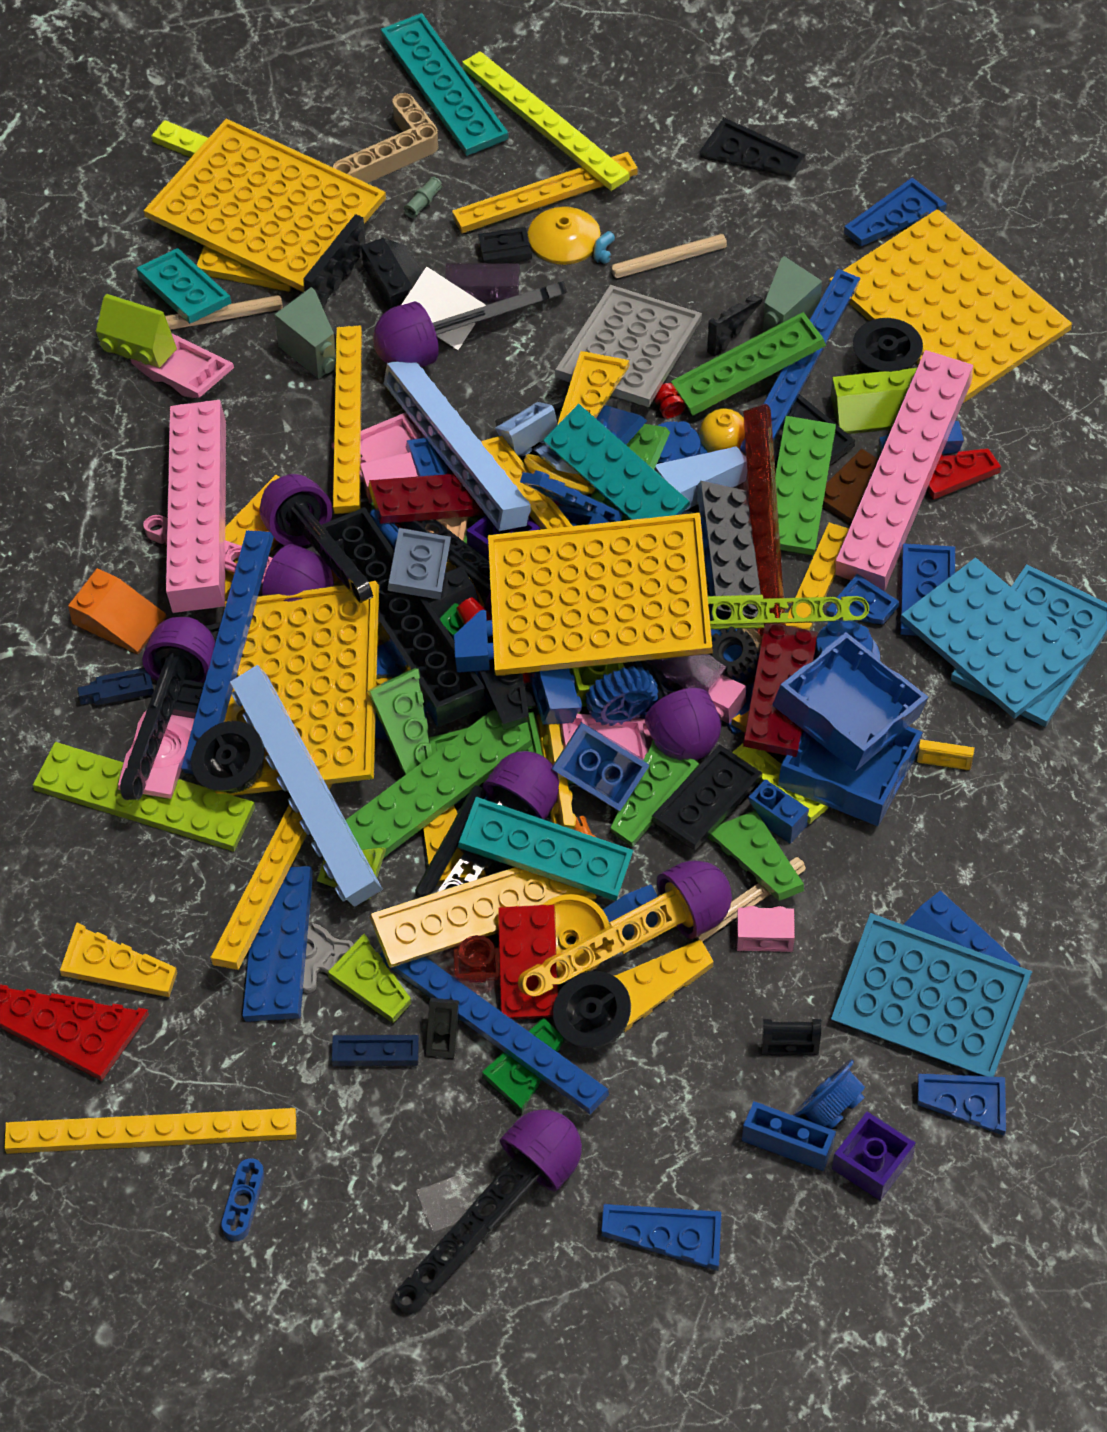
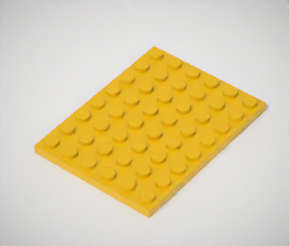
M225 119L144 209V216L304 292L303 278L355 214L364 217L365 224L386 199V192Z
M938 209L843 270L860 277L859 285L849 304L867 320L895 318L907 322L919 332L923 341V351L921 357L916 362L918 365L925 350L973 365L972 382L963 403L1069 332L1072 328V323Z
M700 513L488 535L496 676L713 653Z
M376 581L369 582L373 598L362 603L357 601L345 585L304 590L290 596L274 594L258 597L236 676L237 678L256 665H259L267 674L326 785L374 779L376 710L367 690L376 687L379 585ZM288 598H302L297 601H283ZM232 694L224 722L240 721L248 724L243 717V713L246 712L243 705L240 707ZM264 748L263 774L257 782L241 792L229 794L215 791V793L234 796L283 789L277 781V777L280 774L277 769L273 770L265 758L268 752Z

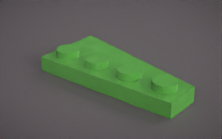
M652 740V745L644 757V760L650 766L621 811H618L611 826V833L631 847L637 843L653 824L652 815L699 766V763L694 759L678 760L666 756L657 748L654 740Z

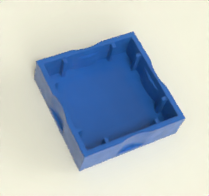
M845 632L826 647L816 660L804 665L780 684L772 705L856 772L920 717L929 697L899 673L885 666L875 654Z
M907 727L855 772L804 731L800 736L797 757L787 755L781 765L778 786L879 826L918 755L923 732Z

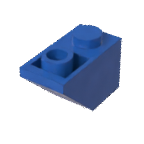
M480 610L454 635L457 672L490 670L489 659H494L493 643H488V637L493 636L492 620L487 621L486 610Z
M766 779L749 796V802L768 829L791 844L807 827L809 808Z

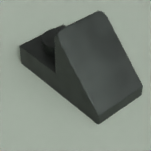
M430 999L426 1056L455 1057L459 1031V1000Z

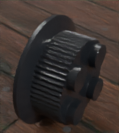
M878 318L863 324L856 331L853 338V351L865 373L893 372L911 369L921 357L923 341L919 332L907 322L895 318Z
M226 721L211 727L198 739L192 752L191 767L195 778L204 787L213 791L231 794L246 790L257 782L263 774V741L258 732L244 722Z
M601 971L581 973L570 979L560 989L553 1007V1018L559 1033L568 1042L583 1048L601 1047L614 1042L625 1030L631 1015V999L624 984L615 976Z

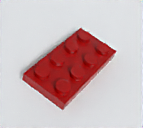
M555 905L498 907L501 1012L512 1020L553 1018V1007L558 994V984H552L553 988L541 995L530 996L521 992L518 986V979L524 971L537 964L542 965L545 960L557 954ZM557 962L552 964L550 968V973L554 978H558ZM535 975L529 976L526 980V987L530 991L537 989L539 985L538 978Z

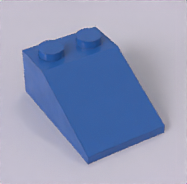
M581 722L552 766V769L621 811L650 765L627 748Z

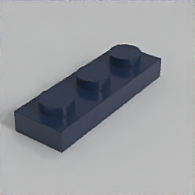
M333 1035V1066H418L419 1035Z

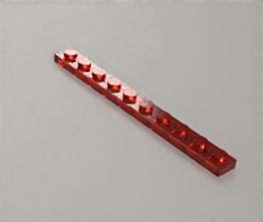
M763 404L743 411L750 520L760 593L763 595V599L784 598L771 408L767 404ZM775 604L774 608L769 610L770 613L775 615V618H779L781 613H785V609H780L779 604ZM757 628L758 633L762 636L764 628Z

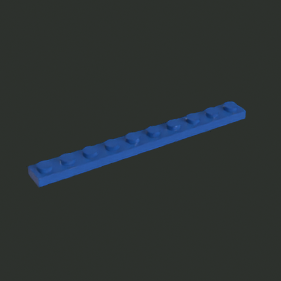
M837 269L810 319L811 323L823 337L825 344H827L860 282V277ZM825 347L783 368L740 447L741 452L762 461L764 460L786 416H788Z
M246 530L213 650L210 668L207 672L181 767L184 773L193 774L191 756L198 739L208 729L225 720L233 690L230 681L234 680L237 676L274 538L271 532Z
M382 951L379 955L382 957L384 964L389 968L385 955ZM422 957L390 968L430 998L459 1000L458 1019L588 1114H591L609 1096V1089L428 958Z

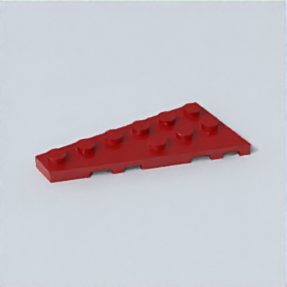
M0 984L1 1029L101 1081L149 1016L148 1009L124 1008L123 1005L114 1003L112 1006L98 1004L90 999L54 993L45 995L37 993L36 990L26 989L22 991L10 989L7 985Z

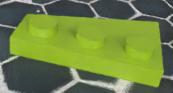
M365 934L328 971L330 979L392 1023L411 1005L410 996L395 975L386 967L382 957L371 946Z

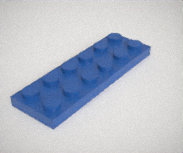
M311 866L290 867L249 948L243 1018L246 1022L301 1018L313 879Z

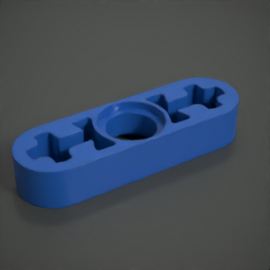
M253 1158L245 1159L238 1165L222 1219L224 1236L231 1241L243 1240L248 1235L264 1181L263 1166L260 1161ZM250 1169H255L256 1174L251 1176L250 1186L246 1185V1173H249ZM243 1193L250 1195L252 1199L249 1204L240 1206L235 1203L238 1195ZM236 1213L240 1214L239 1221L241 1227H237L236 1231H231L230 1225L235 1224Z

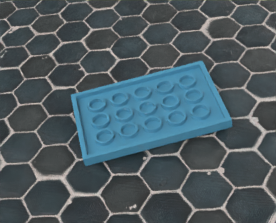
M976 557L901 614L900 621L1014 719L1087 662L1090 653Z
M1026 564L1011 588L1090 653V660L1107 634V603ZM1089 660L1020 715L1046 727ZM957 669L954 670L951 681L992 700Z
M870 913L831 1020L981 1076L995 1077L1032 971Z

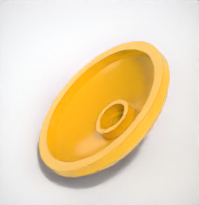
M573 207L548 209L536 216L528 229V239L532 251L541 259L560 265L578 263L590 257L594 253L595 241L600 237V228L596 220L585 211Z
M532 454L525 456L524 462L531 474H534L535 470L550 475L549 479L565 483L566 487L575 489L583 495L594 493L595 488L581 475L556 470L540 456Z
M560 895L542 904L555 905L557 954L610 926L609 920L600 906L580 895ZM570 936L576 937V942L572 945L566 943L567 938ZM602 938V945L597 948H590L593 952L598 949L607 951L606 946L609 944V940H603ZM582 949L578 950L574 955L577 965H583L587 960L586 952ZM557 962L558 977H560L563 973V967ZM599 963V964H597V965L591 967L590 969H588V970H586V971H584V972H582V973L589 972V971H593V970L596 969L601 963Z

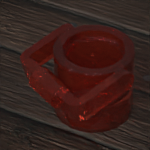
M480 935L469 936L463 940L459 950L454 949L455 978L458 981H469V983H486L487 980H497L500 977L499 948H494V944L490 939Z

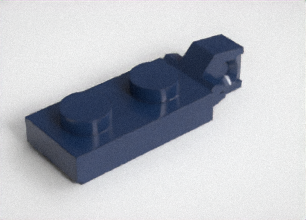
M145 668L96 677L95 681L90 682V685L77 687L81 705L93 703L95 705L152 695L154 692L151 676Z

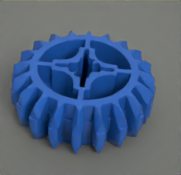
M631 666L628 669L622 667L621 670L616 672L613 670L609 675L604 674V678L596 680V685L589 687L590 691L586 694L587 708L595 721L600 722L602 725L609 724L613 726L616 723L622 725L625 721L631 722L633 718H640V714L648 712V708L652 707L655 704L654 701L658 699V686L648 670H644L642 667L635 668Z

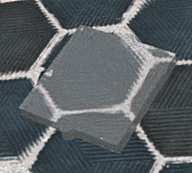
M464 1173L416 1191L423 1208L422 1215L427 1217L433 1234L452 1228L473 1204L476 1193L471 1191Z

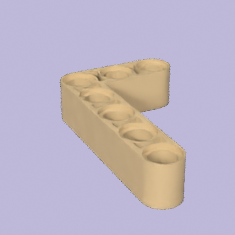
M398 94L393 98V115L395 122L403 132L338 160L334 163L333 168L365 183H369L434 154L438 150L437 128L410 94Z

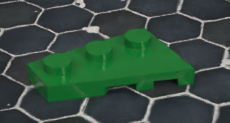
M544 1018L529 1030L531 1034L556 1052L559 1051L564 1042V1037ZM505 1052L482 1071V1077L521 1113L525 1110L542 1080Z

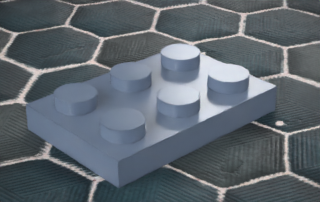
M399 528L388 591L440 599L451 537Z

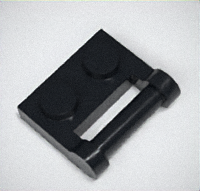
M763 1019L761 1055H819L821 1019H812V1022H772V1019Z

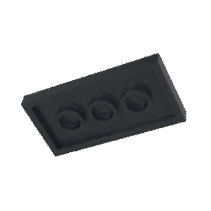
M355 214L303 278L304 292L312 287L322 307L326 305L333 291L339 289L341 281L345 276L352 272L356 262L362 259L361 245L366 244V229L364 228V217Z
M719 744L652 815V822L695 851L762 780L763 773Z

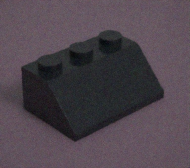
M384 237L361 245L363 266L388 309L390 310L402 305L423 273L406 245Z

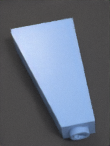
M736 446L656 464L654 470L690 501V505L687 508L689 509L698 504L696 486L700 481L733 488L746 481L749 460Z

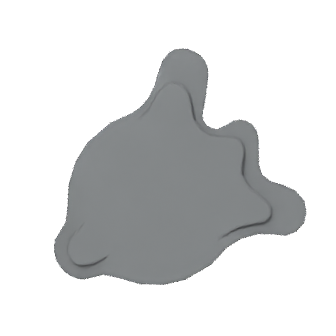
M312 923V926H308L303 983L304 993L315 991L318 972L323 971L328 974V971L353 946L352 941L336 939L318 924Z

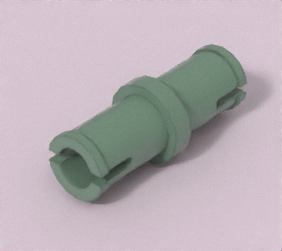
M431 177L422 188L417 189L414 197L403 208L405 209V214L415 218L424 206H429L434 195L442 189L441 181L436 177Z

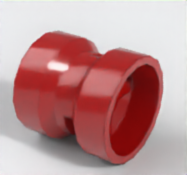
M671 383L662 384L653 399L660 406V411L664 418L667 419L680 415L685 409L684 401L680 396H677L678 391Z

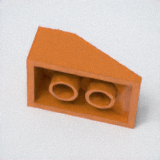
M98 568L68 605L72 624L136 654L141 652L154 629L167 617L166 613L121 579Z

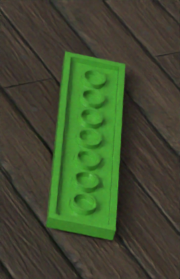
M493 709L346 819V822L361 850L383 847L386 848L385 857L469 794L475 785L479 786L486 781L492 770L503 758L512 753L527 750L532 746V742L518 726L503 730L498 716Z

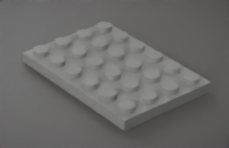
M610 285L557 366L555 377L571 382L580 351L630 360V367L611 395L649 407L701 322L702 313Z

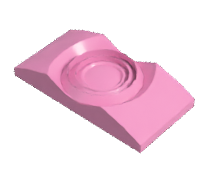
M174 334L172 336L177 350L160 368L131 359L132 364L154 382H165L182 396L200 398L234 368L232 362Z
M403 413L361 431V463L392 457L396 454L408 453L406 450L407 440L426 437L409 415Z
M146 711L143 713L142 717L138 722L133 744L125 756L124 764L122 767L118 783V790H120L121 779L123 777L125 768H127L128 766V760L130 758L132 749L134 747L139 730L144 720ZM171 715L151 773L145 781L146 786L143 794L172 798L182 771L181 767L195 719Z
M577 714L573 723L560 724L563 748H565L581 722L627 748L642 759H644L652 745L653 739L646 726L645 719L633 718L631 722L625 721L622 725L616 723L610 726L609 724L602 725L600 722H596L591 715Z

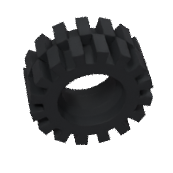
M729 627V632L725 628L721 629L722 635L719 636L717 633L713 635L715 641H712L713 653L708 654L710 663L716 672L724 676L726 675L730 679H732L733 675L736 679L741 678L740 673L742 672L747 676L749 674L747 669L751 668L753 670L756 667L753 662H758L756 654H759L755 642L749 633L744 632L741 628H738L736 631L734 627ZM732 645L741 646L742 654L738 659L731 662L724 659L723 654L728 647Z

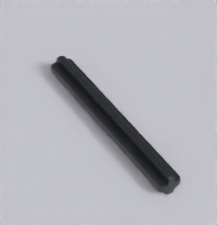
M475 785L471 789L415 889V895L418 898L431 895L459 845L475 798L485 799L486 791L482 787Z

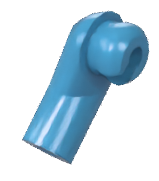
M610 231L605 232L595 241L594 258L598 263L606 264L610 261L609 256H611V253L606 251V247L615 240L614 234Z

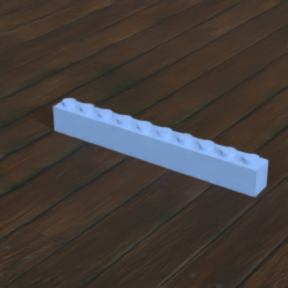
M398 361L387 363L384 385L498 531L526 526L528 515L531 512L529 501L525 499L517 486L510 480L505 471L470 430V427L466 425L458 412L454 410L446 397L438 390L435 383L426 375L423 368L418 363Z
M256 665L230 681L235 690L231 693L234 700L240 707L243 705L246 711L243 713L244 719L248 725L254 726L260 735L264 748L268 752L265 758L273 770L277 769L280 774L277 777V781L285 792L289 791L291 798L288 801L296 813L300 812L303 818L300 824L306 834L313 836L315 841L311 844L317 855L324 857L326 864L323 867L331 879L335 878L338 886L335 887V890L343 902L348 900L355 907L383 890L267 674L259 665Z

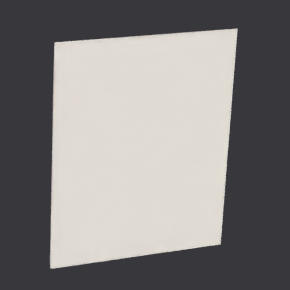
M428 267L425 268L403 304L413 301L419 302L428 312L432 323L486 306ZM475 323L439 334L437 337L459 350Z

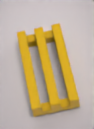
M920 739L917 762L971 770L974 747Z

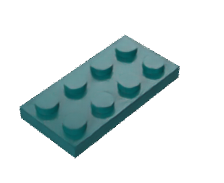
M178 248L136 268L137 275L189 324L231 304L230 295Z

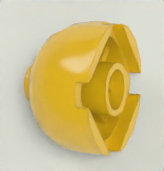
M717 409L709 413L702 421L699 438L708 453L736 446L740 450L749 427L746 420L738 412L732 409Z

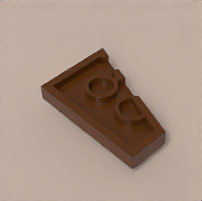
M864 449L857 452L826 483L823 507L851 525L879 459Z

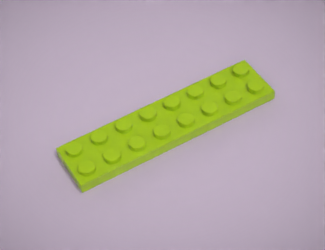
M58 742L54 743L33 783L34 791L235 852L255 809L253 801L229 794H217L206 787L178 779L171 799L143 794L139 800H124L121 791L118 790L124 762Z

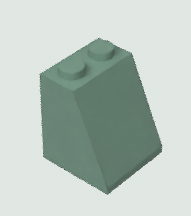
M785 256L780 260L765 300L763 333L802 312L810 320L821 300L822 281Z
M311 287L275 314L278 347L319 379L335 368L336 351L333 330L315 290Z

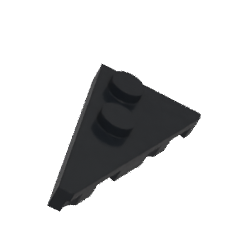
M756 295L746 298V305L737 303L727 311L722 312L718 320L711 318L708 321L707 353L716 356L721 349H726L730 339L735 333L738 334L742 330L744 323L759 307L763 298Z

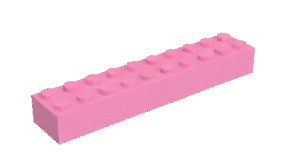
M927 350L924 351L836 559L837 576L852 580L856 574H859L885 591L972 382V364Z
M220 400L170 406L166 593L173 613L225 606L226 419Z

